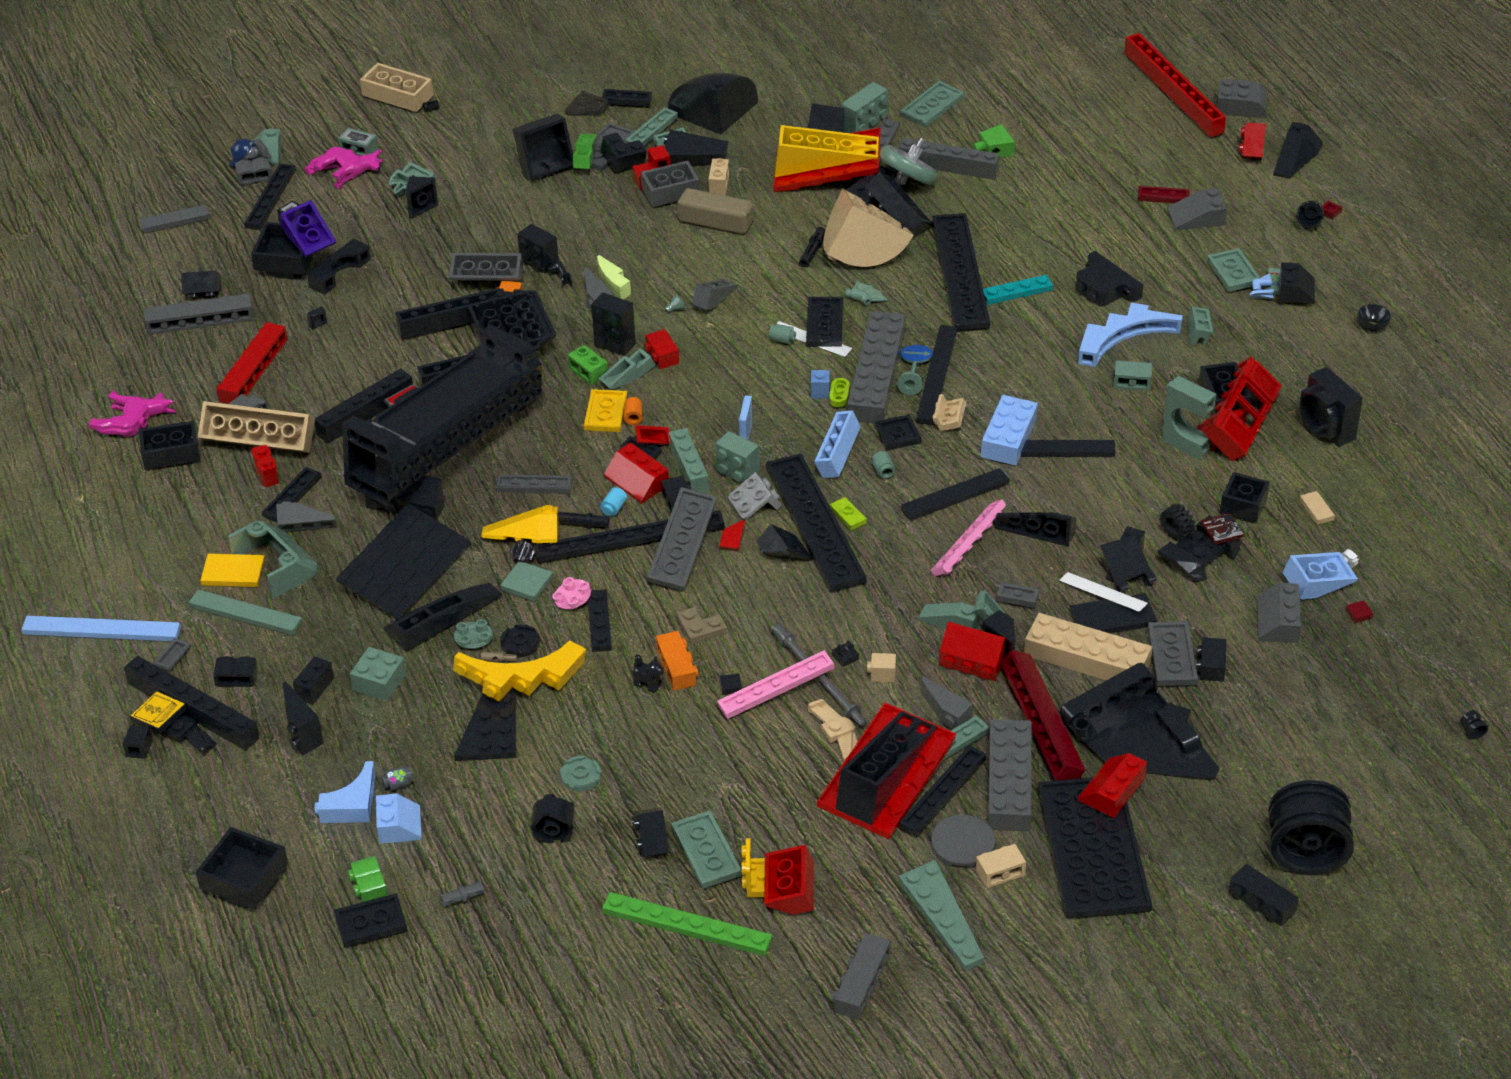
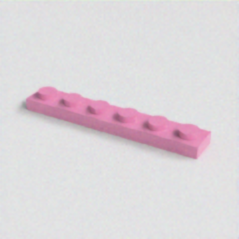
M1003 499L990 503L930 570L934 577L941 574L945 576L952 571V566L963 558V553L969 551L973 547L972 543L980 539L983 535L982 532L993 524L992 521L996 519V514L1002 513L1001 510L1006 506Z
M824 650L718 700V706L725 717L729 719L834 669V663Z

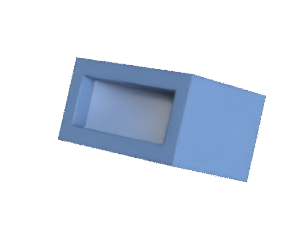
M811 370V399H829L830 370Z

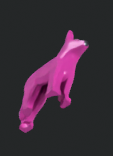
M333 147L327 150L325 154L312 159L310 165L305 167V172L313 175L315 171L337 167L338 171L333 173L332 176L337 179L334 187L341 189L345 182L366 170L379 171V164L383 160L379 159L378 156L382 150L359 156L351 149L346 150L340 147Z
M112 391L109 395V399H113L111 409L121 410L123 415L109 419L101 418L100 420L92 418L89 422V428L97 430L102 434H119L124 437L134 436L139 432V429L147 426L150 416L161 413H176L175 410L168 407L174 401L166 399L164 393H159L154 398L147 399L121 396L117 392Z

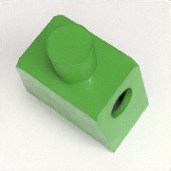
M1002 124L980 132L979 142L973 143V149L997 153L1000 154V157L1014 155L1015 141Z

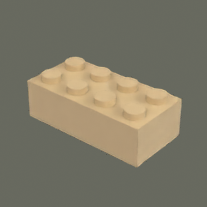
M380 63L374 65L360 79L362 96L415 112L434 95L432 79Z

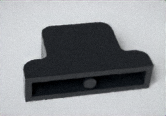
M1097 251L1088 254V261L1085 264L1086 268L1077 272L1076 290L1098 306H1107L1119 298H1124L1130 302H1135L1142 298L1143 284Z

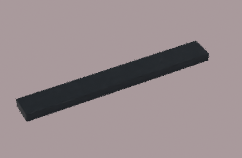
M940 325L916 423L935 425L933 414L935 413L938 397L943 392L957 335V327L955 328V326Z

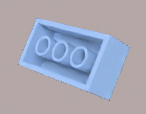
M1002 395L982 439L981 457L1017 465L1026 440H1028L1036 422L1038 403Z

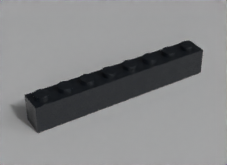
M137 655L124 667L129 685L148 696H152L158 691L186 703L188 709L182 715H188L196 719L197 724L246 751L260 739L255 721Z

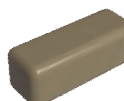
M687 188L678 200V219L686 223L745 234L753 222V204L749 200Z

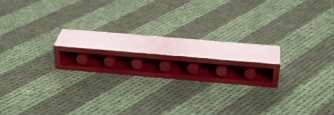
M1011 650L1001 665L1027 721H1031V729L1054 779H1079L1086 769L1031 654Z

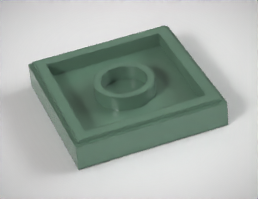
M518 561L500 585V589L535 602L553 578V572Z

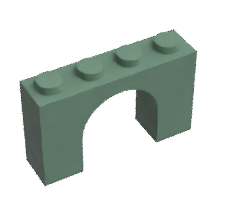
M1177 376L1166 387L1167 397L1165 400V413L1163 415L1162 441L1200 460L1210 450L1211 440L1202 431L1194 428L1186 421L1182 408L1205 418L1215 408L1216 394Z

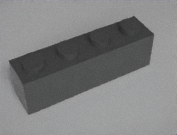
M866 933L863 940L858 941L855 957L851 956L848 963V971L842 974L840 988L835 990L832 996L835 1013L860 1020L890 956L891 940Z

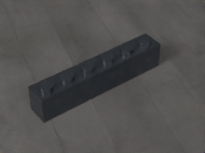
M400 368L316 417V435L329 444L343 435L342 423L353 415L366 421L389 408L385 404L384 399L413 384L412 376Z

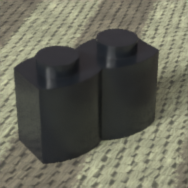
M223 656L216 658L213 674L215 686H255L258 670L256 658L249 656L239 658Z

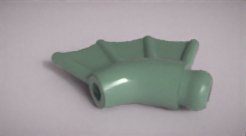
M856 281L854 288H847L845 293L846 297L860 301L865 305H869L871 302H885L888 300L882 295V291H878L872 285H866L859 281Z

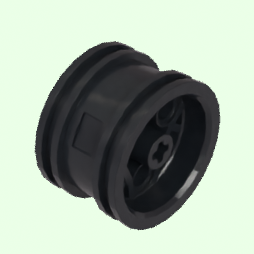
M1304 780L1286 785L1273 795L1268 806L1269 824L1272 829L1270 833L1271 854L1281 867L1297 874L1320 875L1337 870L1348 862L1354 851L1353 831L1350 826L1351 806L1348 796L1340 788L1324 781Z

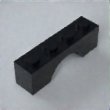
M353 238L307 273L309 288L323 295L336 287L335 274L338 271L350 267L360 268L371 260L369 245Z

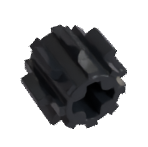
M518 540L517 544L514 543L511 549V553H513L511 558L528 563L529 560L532 561L535 554L533 550L534 545Z

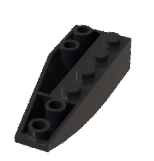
M491 583L459 590L429 604L415 608L384 626L383 630L407 651L501 597L502 593Z

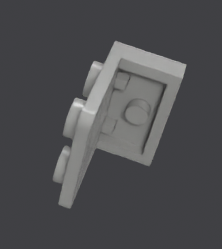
M756 472L728 496L744 520H747L767 502L776 510L783 506L779 501L780 495L775 489L770 488L773 486L766 477L764 479L761 478Z

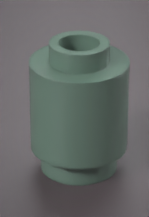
M771 325L769 338L775 342L790 345L796 339V331L791 326Z
M886 451L877 452L872 457V463L876 472L882 478H890L895 470L892 459Z

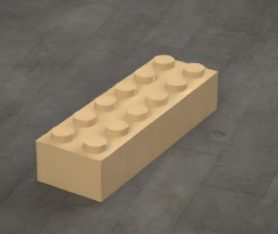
M203 401L198 438L206 441L254 447L267 445L270 449L310 454L315 417L309 414Z
M1038 613L1025 638L1024 653L1031 654L1032 658L1108 680L1137 663H1144L1148 668L1151 663L1152 646Z

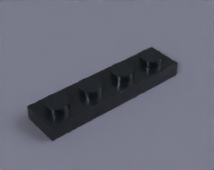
M607 589L591 590L588 607L592 652L612 651Z

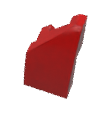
M741 520L723 530L720 549L740 550L741 539L746 525L745 520Z

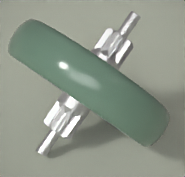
M920 138L917 146L912 145L908 153L891 145H885L881 149L880 159L898 170L894 180L899 186L900 184L904 185L908 177L926 185H931L935 182L938 175L937 171L918 159L923 151L920 148L924 141L923 138Z

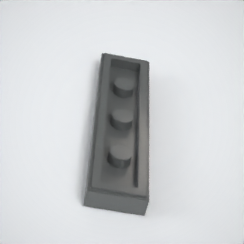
M205 204L141 218L140 223L143 233L208 220L210 219V214Z
M498 475L496 492L571 494L573 479L572 476Z

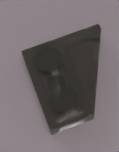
M582 90L565 109V114L567 116L601 115L609 106V100Z

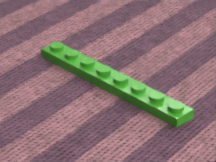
M612 892L609 893L602 907L603 914L766 956L773 940L772 934Z

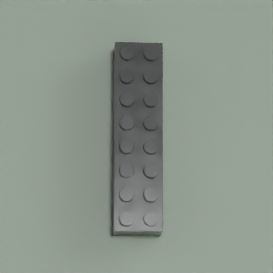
M870 311L848 401V411L853 410L858 422L875 424L876 421L885 420L905 335L906 314Z

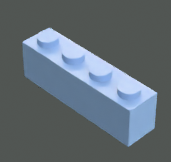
M853 410L836 412L814 461L822 478L840 476L861 427Z

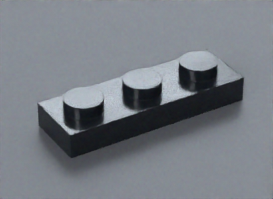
M604 89L601 100L602 104L650 107L652 92Z

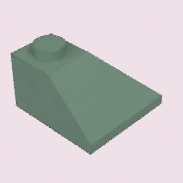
M264 129L253 140L259 139L266 145L269 153L272 155V158H268L270 165H279L283 147L280 129Z

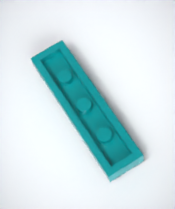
M1047 275L984 288L983 292L986 304L990 305L1052 291L1053 284Z

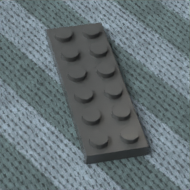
M680 488L647 576V582L685 591L716 506L717 496Z

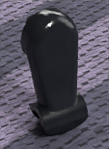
M554 260L555 265L548 266V271H556L557 275L561 278L562 287L565 284L572 286L571 274L567 273L560 260Z

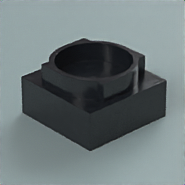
M557 113L513 128L523 176L533 180L573 166V151L565 117Z
M274 222L265 223L251 252L254 270L267 271L271 276L283 279H295L296 276L304 275L313 259V254L305 257L289 239L281 224Z
M1328 367L1309 374L1307 388L1301 390L1299 406L1303 425L1314 435L1321 438L1326 437L1336 446L1341 447L1356 440L1363 397Z
M230 827L197 869L196 876L199 888L221 896L228 903L243 909L247 907L255 909L260 900L265 898L278 882V876L288 864L286 850L284 846Z

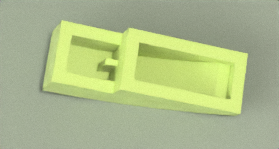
M597 256L599 276L602 282L614 293V296L625 299L631 295L630 280L624 277L623 270L602 256Z

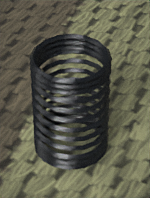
M436 99L429 103L428 101L424 102V111L439 109L438 100Z

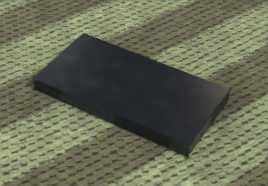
M808 297L806 346L842 347L844 297Z
M1146 593L1131 595V597L1148 603L1140 611L1108 599L1070 605V613L1074 623L1106 633L1148 627V622H1157Z

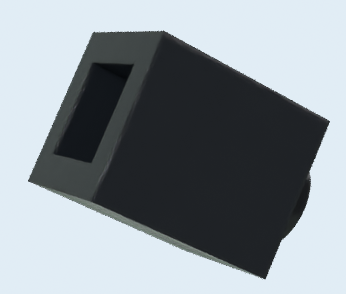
M129 726L122 743L126 757L146 759L153 742L150 727Z

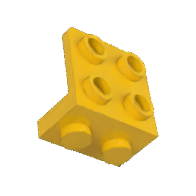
M746 838V845H742V858H746L742 859V875H746L742 876V889H746L747 897H764L765 858H751L750 838Z

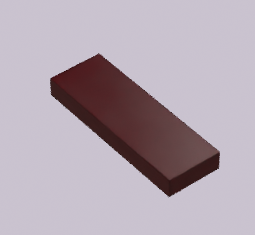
M1139 186L1138 201L1176 203L1188 197L1190 189Z

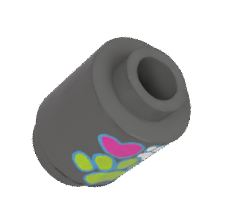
M400 766L385 771L384 776L381 777L384 788H389L390 791L409 786V783L414 782L409 766Z

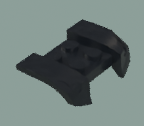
M1209 515L1197 523V530L1177 544L1169 542L1157 552L1181 568L1190 579L1200 581L1207 579L1205 566L1224 552L1234 561L1240 550V540L1238 536H1233L1215 541L1211 531L1220 528L1216 531L1222 534L1226 531L1227 526L1223 527L1222 525L1207 529L1208 527L1225 524L1220 523V521L1214 523V517ZM1208 521H1212V522H1213V523L1204 524V522H1208Z

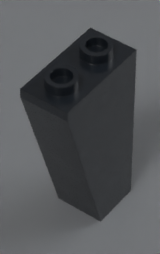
M671 129L669 135H665L664 138L665 149L670 155V165L689 161L690 165H711L712 159H725L727 155L728 141Z

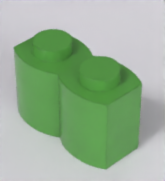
M375 856L350 863L351 869L348 870L350 882H355L356 884L353 885L356 898L360 897L361 901L365 902L387 896L385 882Z

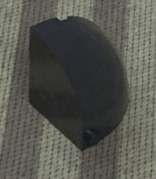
M731 73L705 74L688 80L677 87L669 98L668 109L677 112L680 119L721 135L758 103V93L754 82L747 77Z

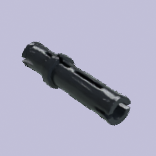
M817 227L814 235L809 238V244L799 259V264L802 267L809 266L816 250L821 247L825 228Z
M558 512L559 523L583 525L587 526V528H592V526L608 528L610 524L609 516L593 515V513Z

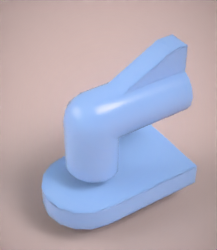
M1270 274L1252 281L1253 291L1250 292L1251 299L1273 300L1274 289L1261 290V286L1272 285Z

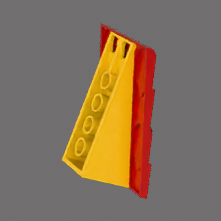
M781 125L776 153L773 192L797 190L799 187L821 185L824 182L850 180L852 177L876 174L879 170L881 127L853 133H842Z

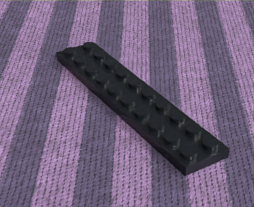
M966 213L932 215L936 243L955 328L957 327V330L990 328V319Z
M802 453L766 462V468L829 591L832 592L866 583L867 577Z

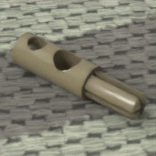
M481 652V660L498 662L517 661V655Z

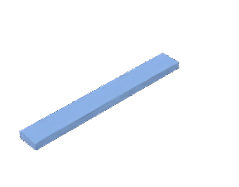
M26 616L22 633L25 635L172 641L174 638L178 639L181 625L178 622Z

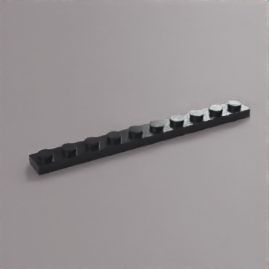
M720 510L713 511L706 532L725 528ZM668 520L560 539L556 543L534 544L536 559L540 563L659 541L662 539Z

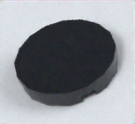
M519 624L514 625V628L506 629L501 635L500 643L502 650L506 654L526 657L536 652L539 648L540 636L535 628Z

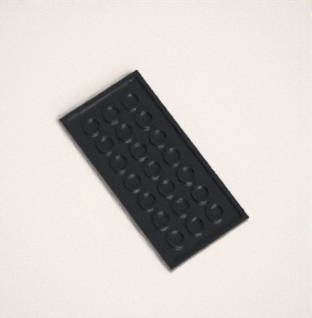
M1094 777L1038 782V791L1065 917L1077 918L1152 911V902L1128 803L1126 802L1115 818L1077 800Z

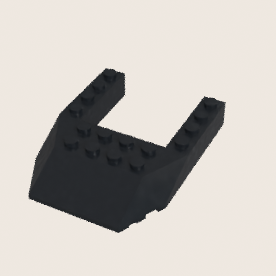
M496 288L395 312L397 329L401 339L468 323L471 324L479 345L480 332L490 325L532 344L535 350L556 337L551 321L537 292L534 290L523 291L514 289V292L504 291L503 288ZM467 355L417 366L420 386Z

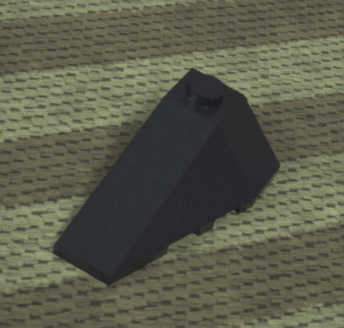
M1292 122L1273 176L1290 179L1301 170V166L1305 163L1308 164L1313 156L1316 157L1319 154L1323 141L1309 125Z
M1054 512L997 513L995 529L1069 547L1076 531V518Z

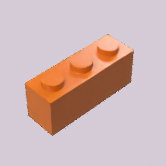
M679 631L656 636V649L672 690L676 691L696 686V677L699 676L696 665L692 664L691 652L686 650L687 643L685 638H681Z

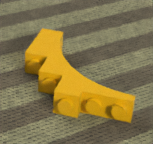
M569 640L559 650L548 656L522 663L487 662L458 652L454 656L453 671L482 685V693L500 701L512 687L528 696L542 682L560 690L585 663L586 649Z

